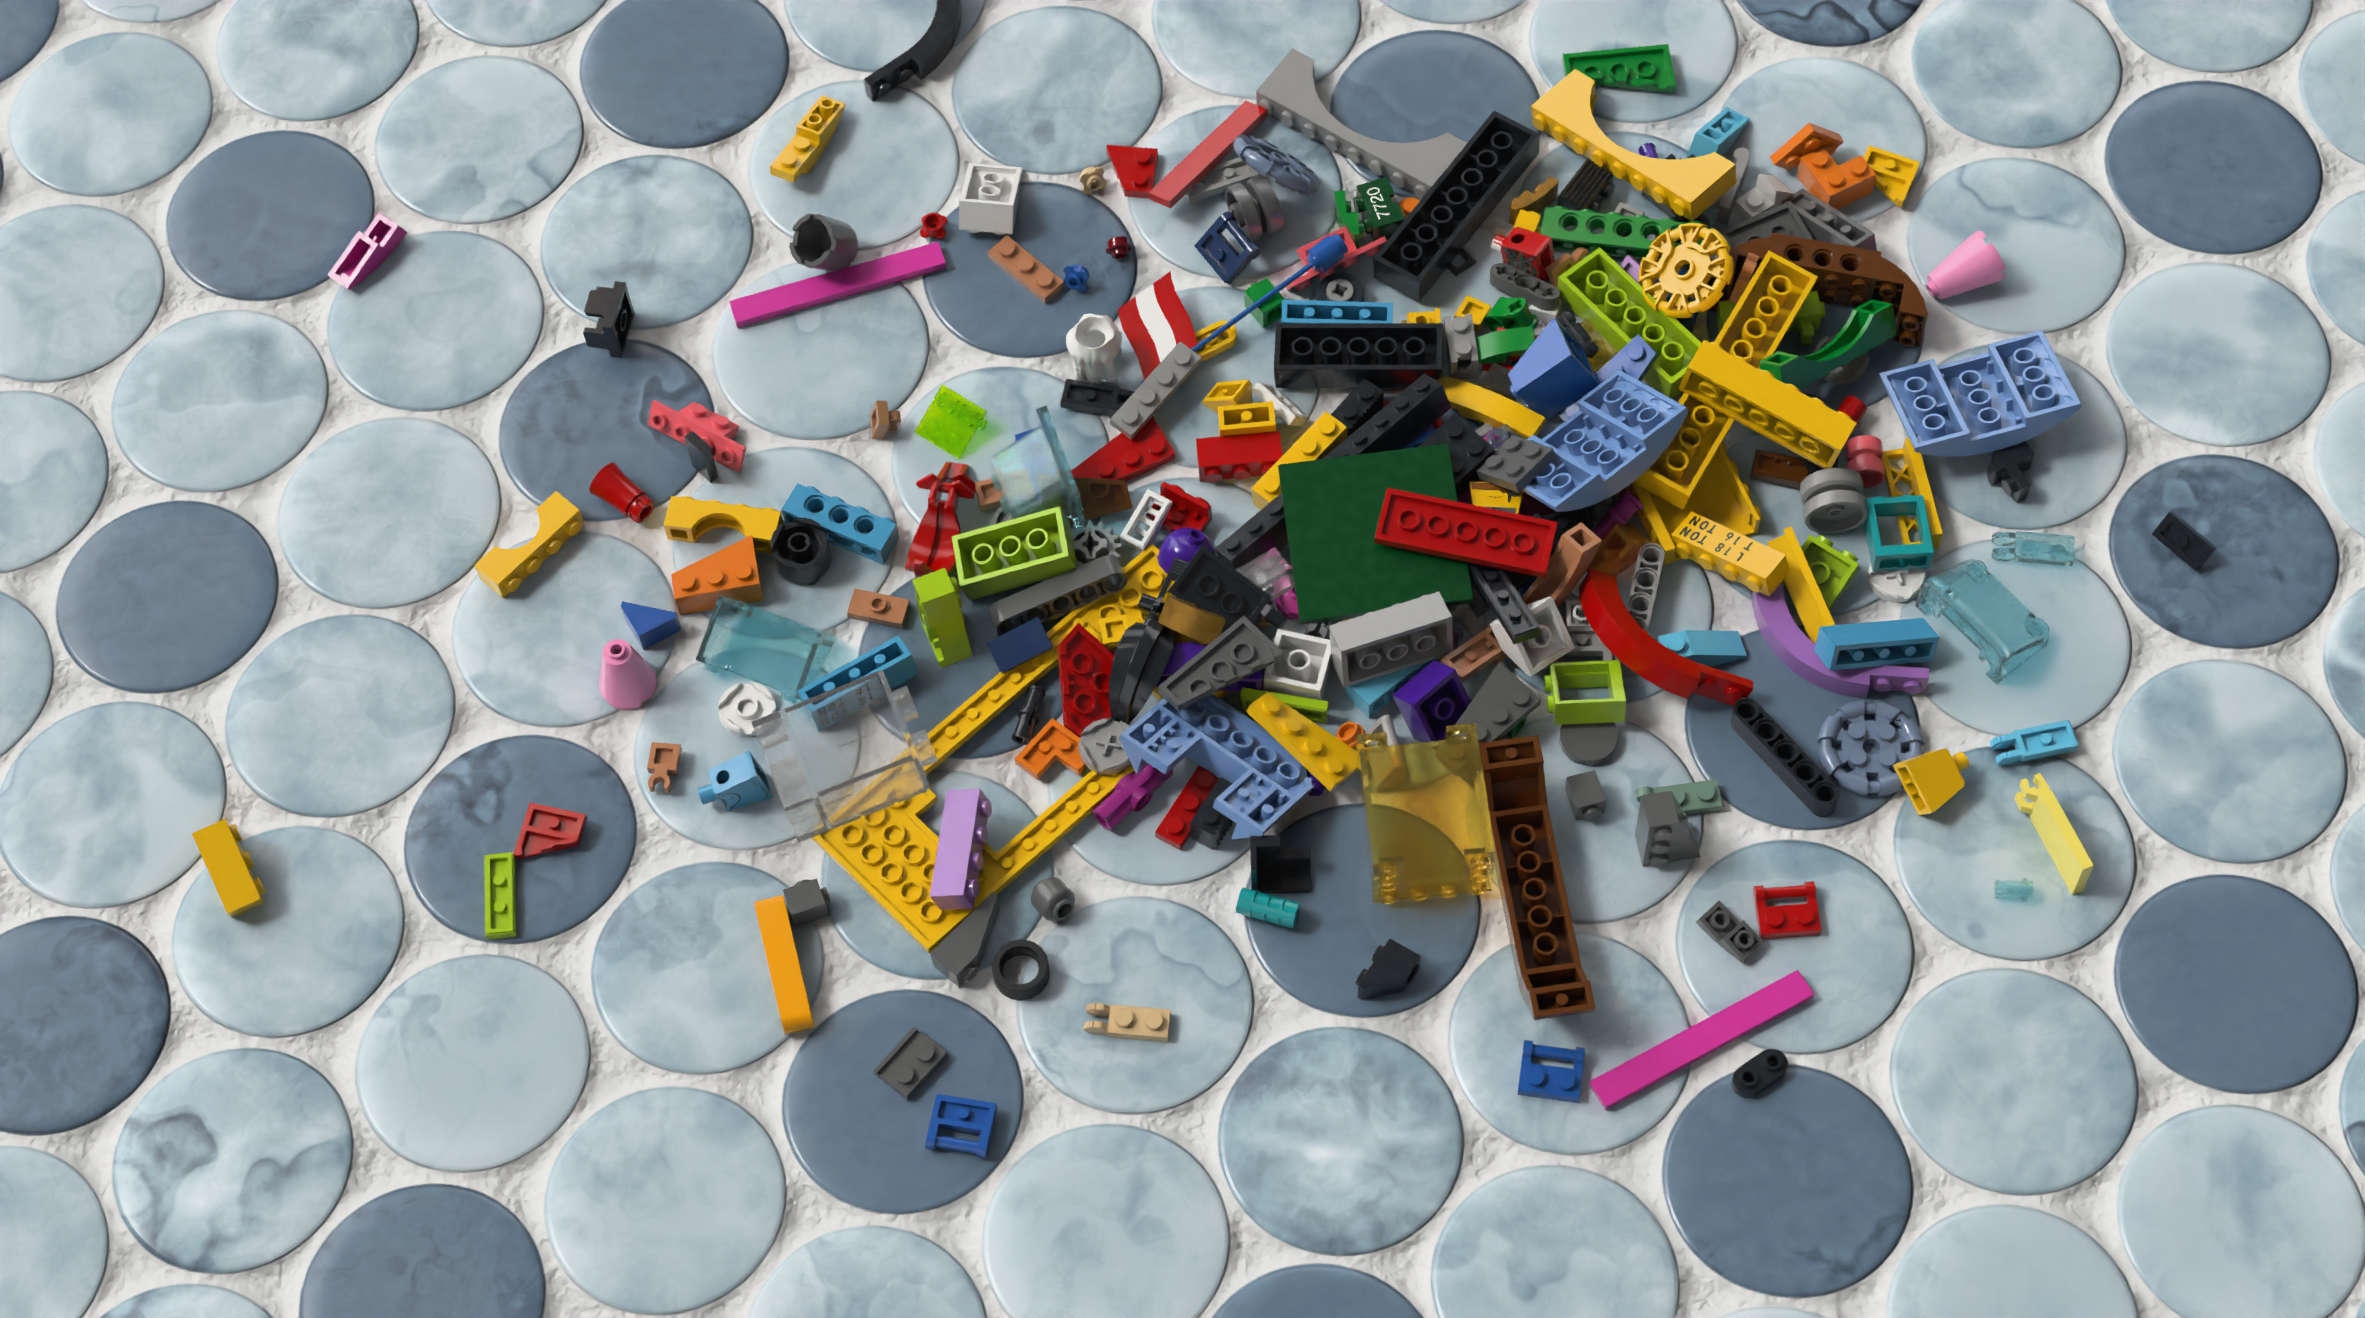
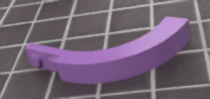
M1783 581L1770 597L1760 592L1751 591L1754 616L1765 641L1787 667L1808 682L1837 694L1866 699L1869 689H1875L1879 692L1898 690L1909 694L1926 691L1929 681V668L1885 665L1829 670L1814 652L1815 643L1807 638L1799 629L1789 613L1784 597Z

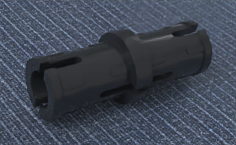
M1031 685L1028 687L1023 707L1018 710L1017 716L1019 719L1015 732L1012 735V740L1018 744H1029L1035 723L1040 721L1041 714L1039 711L1046 691L1039 686Z

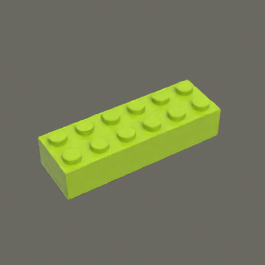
M1599 247L1558 277L1557 288L1560 290V299L1616 353L1622 350L1638 334L1657 353L1659 357L1644 377L1655 390L1671 399L1683 392L1678 388L1701 342L1676 318L1665 316V313L1659 309L1658 313L1654 311L1644 299L1645 296L1642 292L1644 288ZM1646 292L1649 299L1655 303L1656 300Z

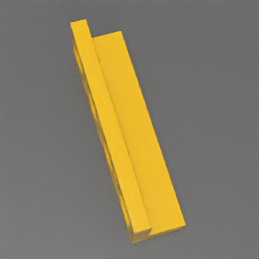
M1905 438L1903 449L1883 451L1882 461L1884 462L1890 497L1904 495L1896 490L1895 487L1899 480L1910 485L1911 491L1908 494L1913 496L1923 495L1933 549L1939 548L1943 532L1922 455L1915 452L1909 438ZM1903 458L1905 466L1901 471H1898L1890 466L1889 460ZM1906 515L1895 516L1903 545L1921 544L1920 541L1910 543L1908 535L1913 528L1918 531L1916 517L1912 520Z
M1792 526L1783 529L1785 535L1767 542L1770 548L1786 555L1789 574L1785 577L1784 583L1809 639L1816 644L1820 626H1832L1835 623Z

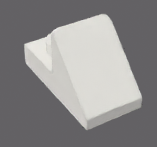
M1759 174L1756 187L1735 201L1734 207L1746 219H1749L1781 205L1782 201L1794 193L1776 176Z

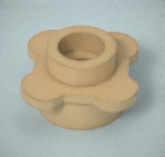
M1091 166L1081 172L1079 181L1083 184L1082 192L1085 195L1091 194L1092 191L1103 189L1107 185V181L1103 177L1104 169L1102 167Z

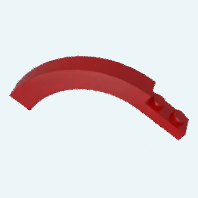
M1592 568L1589 569L1578 588L1582 609L1593 631L1622 663L1647 681L1686 699L1689 698L1691 693L1734 706L1737 700L1748 698L1754 689L1752 680L1694 662L1657 642L1639 626L1626 609L1619 594L1617 577Z

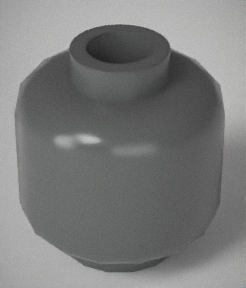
M1049 877L1036 883L1031 895V904L1046 920L1052 922L1064 920L1073 912L1075 895L1063 881L1056 877Z

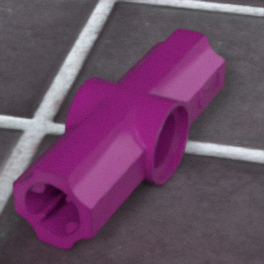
M1149 764L1137 775L1136 772L1134 774H1126L1116 784L1114 792L1093 811V816L1104 829L1112 831L1130 813L1142 810L1149 803L1153 792L1173 775V769L1167 774H1163Z

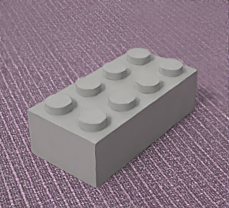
M1440 592L1423 595L1404 603H1397L1391 607L1368 612L1362 616L1343 620L1329 626L1332 664L1344 688L1446 656L1453 651L1452 616Z

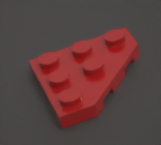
M1078 623L1058 645L1063 724L1068 730L1081 738L1082 732L1091 723L1104 718L1110 719L1112 716L1109 705V678L1114 654Z

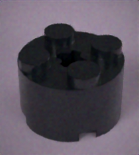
M795 518L793 522L786 525L783 523L774 531L771 538V549L778 574L792 583L816 584L829 569L832 558L828 538L822 526L809 518Z

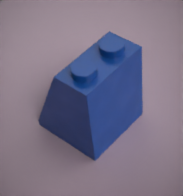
M1556 319L1549 322L1508 373L1512 383L1509 388L1518 401L1523 399L1527 408L1544 416L1546 420L1599 385L1584 349Z

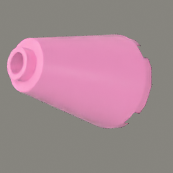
M1979 230L1973 233L1927 276L1928 282L1925 283V286L1933 298L1937 296L1942 300L1999 282L2006 278L2007 275L2001 273L2006 270L2003 261L1992 243L1986 245L1982 240L1987 237L1983 232Z
M621 639L612 640L605 645L602 653L599 679L601 695L609 705L617 709L631 710L641 707V703L648 698L650 700L654 696L657 688L655 671L628 642Z

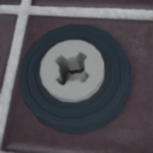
M1333 273L1324 277L1319 282L1315 292L1316 301L1364 302V289L1359 280L1354 276L1346 273Z

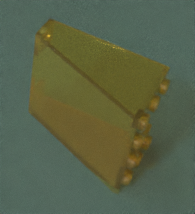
M1476 723L1446 726L1445 740L1387 746L1386 732L1357 735L1356 751L1373 903L1392 904L1397 900L1406 899L1422 901L1427 897L1436 896L1452 898L1457 894L1470 893L1471 895H1481L1487 891H1492L1495 848ZM1457 733H1467L1462 736H1455ZM1373 741L1378 742V743L1372 744V745H1367V744H1366V743H1368V742H1373Z

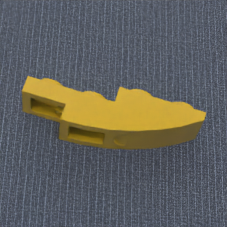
M822 95L796 126L794 138L770 165V174L792 183L797 180L801 173L807 175L833 136L845 110V103Z

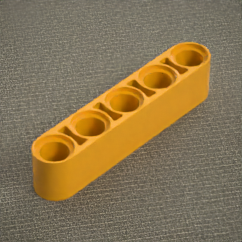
M779 895L754 902L784 1033L787 1035L814 1028V1021L784 896Z

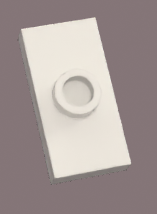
M1257 383L1252 389L1264 402L1273 401L1275 416L1282 418L1288 425L1303 427L1308 420L1307 416L1273 384Z

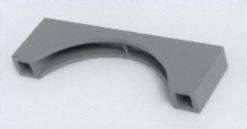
M1293 48L1256 90V105L1266 108L1268 115L1270 114L1281 120L1286 126L1298 129L1308 138L1318 140L1330 150L1338 151L1347 156L1352 162L1369 168L1374 174L1387 177L1397 187L1409 190L1419 199L1424 197L1467 144V142L1448 132L1429 140L1394 143L1372 139L1352 131L1335 119L1322 104L1314 85V60Z

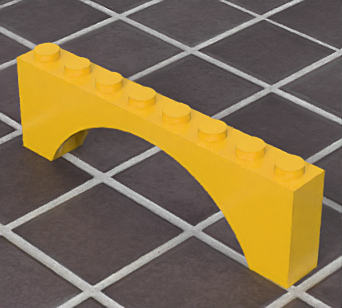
M1576 69L1531 105L1532 122L1538 130L1545 131L1558 142H1563L1571 147L1577 154L1584 155L1594 161L1599 167L1603 166L1605 169L1612 171L1617 178L1625 180L1638 191L1645 192L1653 197L1656 202L1663 203L1677 215L1684 216L1690 221H1694L1737 183L1735 164L1716 152L1695 158L1669 160L1638 155L1615 144L1603 134L1592 116L1597 100L1595 81Z

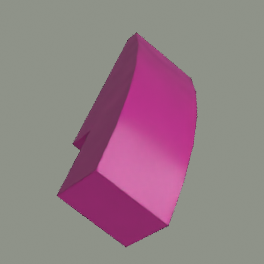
M378 213L364 234L358 231L328 276L351 290L388 258L408 232Z

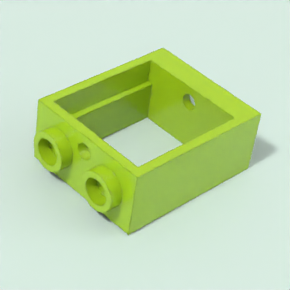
M1620 660L1550 664L1549 675H1544L1545 693H1550L1547 696V712L1553 713L1554 725L1625 722L1626 698ZM1608 687L1609 699L1562 701L1560 699L1559 689Z

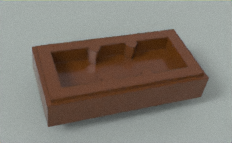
M1756 449L1750 478L1800 488L1801 482L1809 476V471L1801 458Z

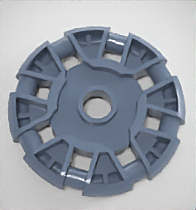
M1240 135L1235 139L1233 148L1236 154L1246 161L1247 165L1266 177L1268 174L1276 179L1275 183L1292 191H1298L1301 194L1311 195L1319 190L1320 180L1318 176L1291 154L1287 153L1286 155L1278 150L1279 147L1260 138L1256 139L1251 135Z
M1864 700L1849 702L1837 708V713L1834 716H1828L1818 735V743L1821 746L1818 754L1823 768L1830 777L1834 776L1839 781V785L1844 789L1867 796V793H1878V796H1885L1904 788L1897 773H1893L1890 770L1898 762L1924 754L1921 747L1924 745L1923 736L1912 718L1907 719L1902 714L1903 710L1879 700H1875V703H1865ZM1864 714L1874 715L1875 721H1864ZM1844 722L1849 726L1847 731L1840 726ZM1893 723L1900 727L1896 733L1895 728L1892 726ZM1873 744L1878 748L1879 752L1868 754L1863 750V746ZM1832 745L1841 746L1840 751H1836ZM1901 748H1910V751L1901 753ZM1848 764L1854 770L1847 773L1842 768ZM1867 778H1877V782L1868 781Z

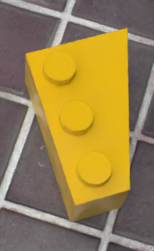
M223 819L192 833L224 908L231 918L265 903L262 897L266 893L260 878H254L250 868L254 867L248 851L243 852L239 842L243 839L236 824L231 825L226 819Z

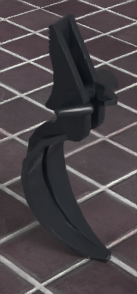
M1175 557L1158 597L1155 598L1145 593L1142 594L1138 610L1145 614L1147 618L1144 623L1136 622L1126 629L1119 641L1109 678V705L1113 721H1122L1129 725L1141 711L1162 676L1174 647L1175 636H1173L1175 630L1160 624L1158 619L1168 596L1167 591L1189 562Z

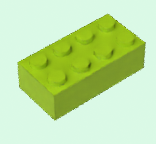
M1060 506L952 536L959 585L969 600L1053 578L1078 567L1070 521Z

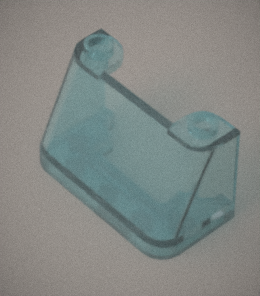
M1967 559L1931 576L1921 584L1915 606L1924 615H1927L1932 610H1934L1933 615L1936 618L1943 614L1980 650L1978 658L1982 662L1985 659L1988 661L1990 670L1986 675L1995 684L2002 681L2048 644L2049 627L2047 623L2037 618L1988 571L1986 565L1980 560Z
M719 595L695 660L705 663L703 669L717 674L720 673L721 669L730 671L777 689L778 692H781V699L796 704L797 700H800L797 691L814 682L833 647L836 636L747 602Z

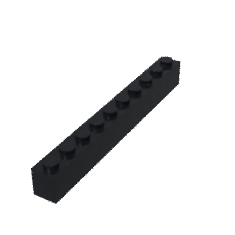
M1424 373L1323 459L1403 449L1452 408L1442 384ZM1282 494L1278 495L1215 548L1218 557L1248 579L1289 545Z

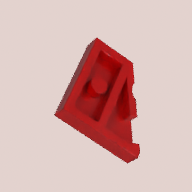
M530 802L513 853L516 859H524L579 846L588 817L586 814Z

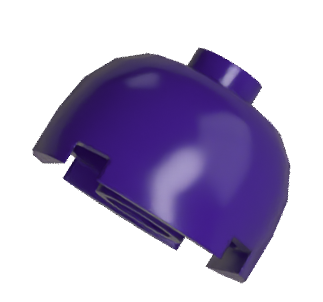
M1183 527L1174 530L1166 536L1161 544L1157 559L1160 567L1168 574L1175 557L1190 562L1202 545L1214 554H1216L1212 540L1205 533L1198 529Z

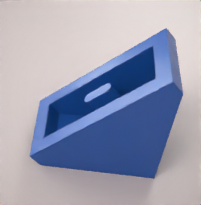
M624 601L621 603L624 618L643 650L680 631L681 625L676 612Z

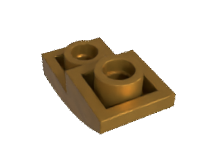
M1550 176L1544 184L1540 183L1536 187L1534 193L1525 189L1520 197L1516 196L1508 208L1510 211L1509 223L1514 226L1520 209L1537 213L1545 210V207H1548L1558 196L1559 181Z
M1169 595L1158 622L1188 637L1210 644L1220 636L1226 619L1197 608L1193 603Z

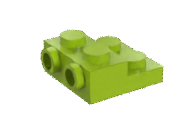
M1810 534L1801 549L1830 611L1842 592L1847 590L1861 567L1857 563L1858 558L1849 551L1843 550L1841 553L1832 548L1834 543L1826 537L1819 535L1816 538Z

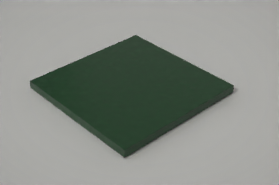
M1448 443L1278 465L1300 625L1356 618L1368 612H1375L1397 603H1404L1436 592H1440L1446 606L1473 603L1467 562L1374 543L1387 488L1458 502Z

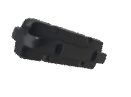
M1565 311L1558 317V322L1581 345L1587 358H1593L1599 352V347L1594 341L1591 342V337L1579 322L1576 323L1574 315L1571 312Z

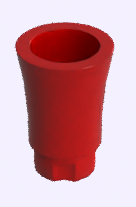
M614 462L604 466L590 484L589 492L592 495L604 500L636 523L643 522L654 509L652 499L634 484Z

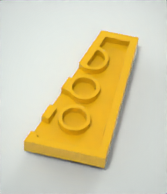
M1269 692L1250 704L1246 711L1329 791H1332L1353 775L1368 761L1367 757L1349 747V745Z

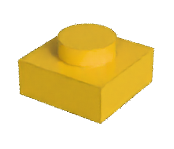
M1466 295L1454 314V318H1465V314H1472L1474 330L1479 332L1484 324V318L1491 310V305Z
M1127 614L1099 619L1103 645L1107 649L1118 647L1124 632L1130 627Z

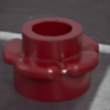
M1125 236L1114 237L1107 241L1108 248L1106 253L1112 255L1114 259L1124 258L1132 250V244L1129 243L1128 238Z

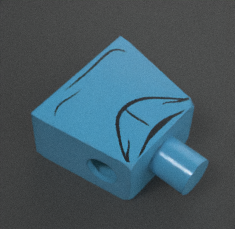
M750 751L711 768L708 772L711 784L698 788V794L703 805L719 800L726 810L740 808L773 798L767 774Z

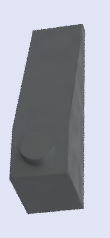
M1803 188L1782 201V204L1791 201L1807 230L1818 241L1877 251L1875 233Z

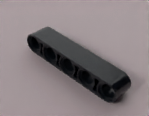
M1751 698L1737 700L1731 717L1733 730L1813 814L1819 817L1832 815L1839 797V789L1835 783L1755 700ZM1740 714H1748L1751 717L1743 718ZM1760 734H1766V735H1768L1770 738H1769V739H1764V738H1761L1759 735H1760ZM1779 755H1787L1790 759H1781ZM1804 775L1810 778V780H1801L1798 776ZM1824 796L1830 799V801L1824 802L1818 797Z

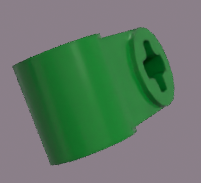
M1500 297L1484 318V322L1493 332H1496L1498 327L1506 329L1533 327L1534 330L1539 324V319L1530 312L1525 298Z

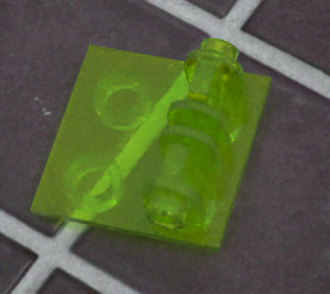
M942 384L914 432L960 459L976 430H983L986 427L988 421L985 419L987 411Z

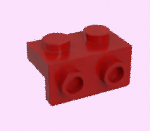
M1166 482L1160 485V495L1173 502L1161 528L1169 533L1183 527L1194 528L1204 532L1212 521V510L1209 503L1201 497L1195 498L1186 493L1178 485H1170ZM1155 503L1151 507L1157 511H1160L1161 507ZM1146 514V518L1154 521V516Z

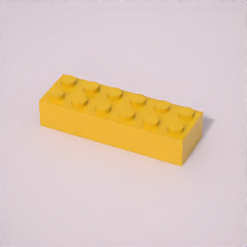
M1703 340L1692 358L1678 388L1824 469L1832 468L1856 425V422L1851 420L1850 416L1846 413L1832 410L1822 400L1814 397L1810 398L1801 393L1796 386L1777 380L1772 373L1766 370H1759L1750 365L1745 358L1733 356L1724 351L1723 347L1719 344L1709 343L1706 340Z

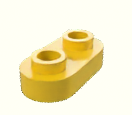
M1218 321L1195 332L1197 343H1200L1229 321ZM1234 325L1202 347V351L1195 352L1202 357L1201 361H1205L1233 347L1237 341L1236 327ZM1220 337H1227L1224 340L1219 339Z

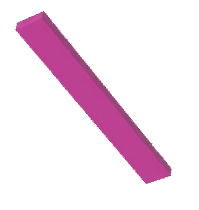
M939 242L850 266L840 271H832L730 300L729 303L738 328L946 268V262Z
M1796 970L1591 1080L1589 1086L1603 1108L1607 1110L1813 999L1814 993L1800 972Z

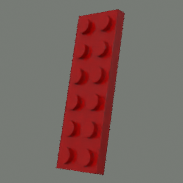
M1387 488L1374 543L1545 578L1558 522Z

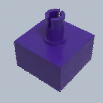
M1433 660L1392 695L1413 738L1434 749L1445 740L1471 703L1456 669L1436 660Z

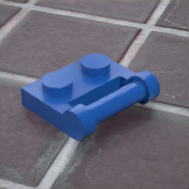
M1524 1040L1517 1095L1579 1103L1585 1048L1576 1047V1050L1537 1045L1533 1044V1041ZM1531 1056L1574 1062V1067L1571 1069L1531 1063Z
M936 1094L925 1148L930 1150L943 1148L977 1154L978 1158L986 1159L997 1112V1103ZM943 1128L980 1134L979 1142L940 1136L939 1130Z

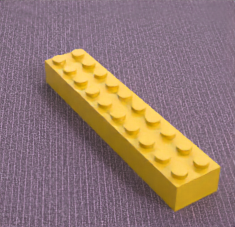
M1768 250L1714 343L1722 346L1724 351L1733 356L1745 358L1750 365L1760 370L1759 361L1776 352L1808 298L1818 276ZM1685 392L1678 402L1686 406L1689 411L1682 426L1661 456L1633 482L1682 510L1735 422L1734 419Z

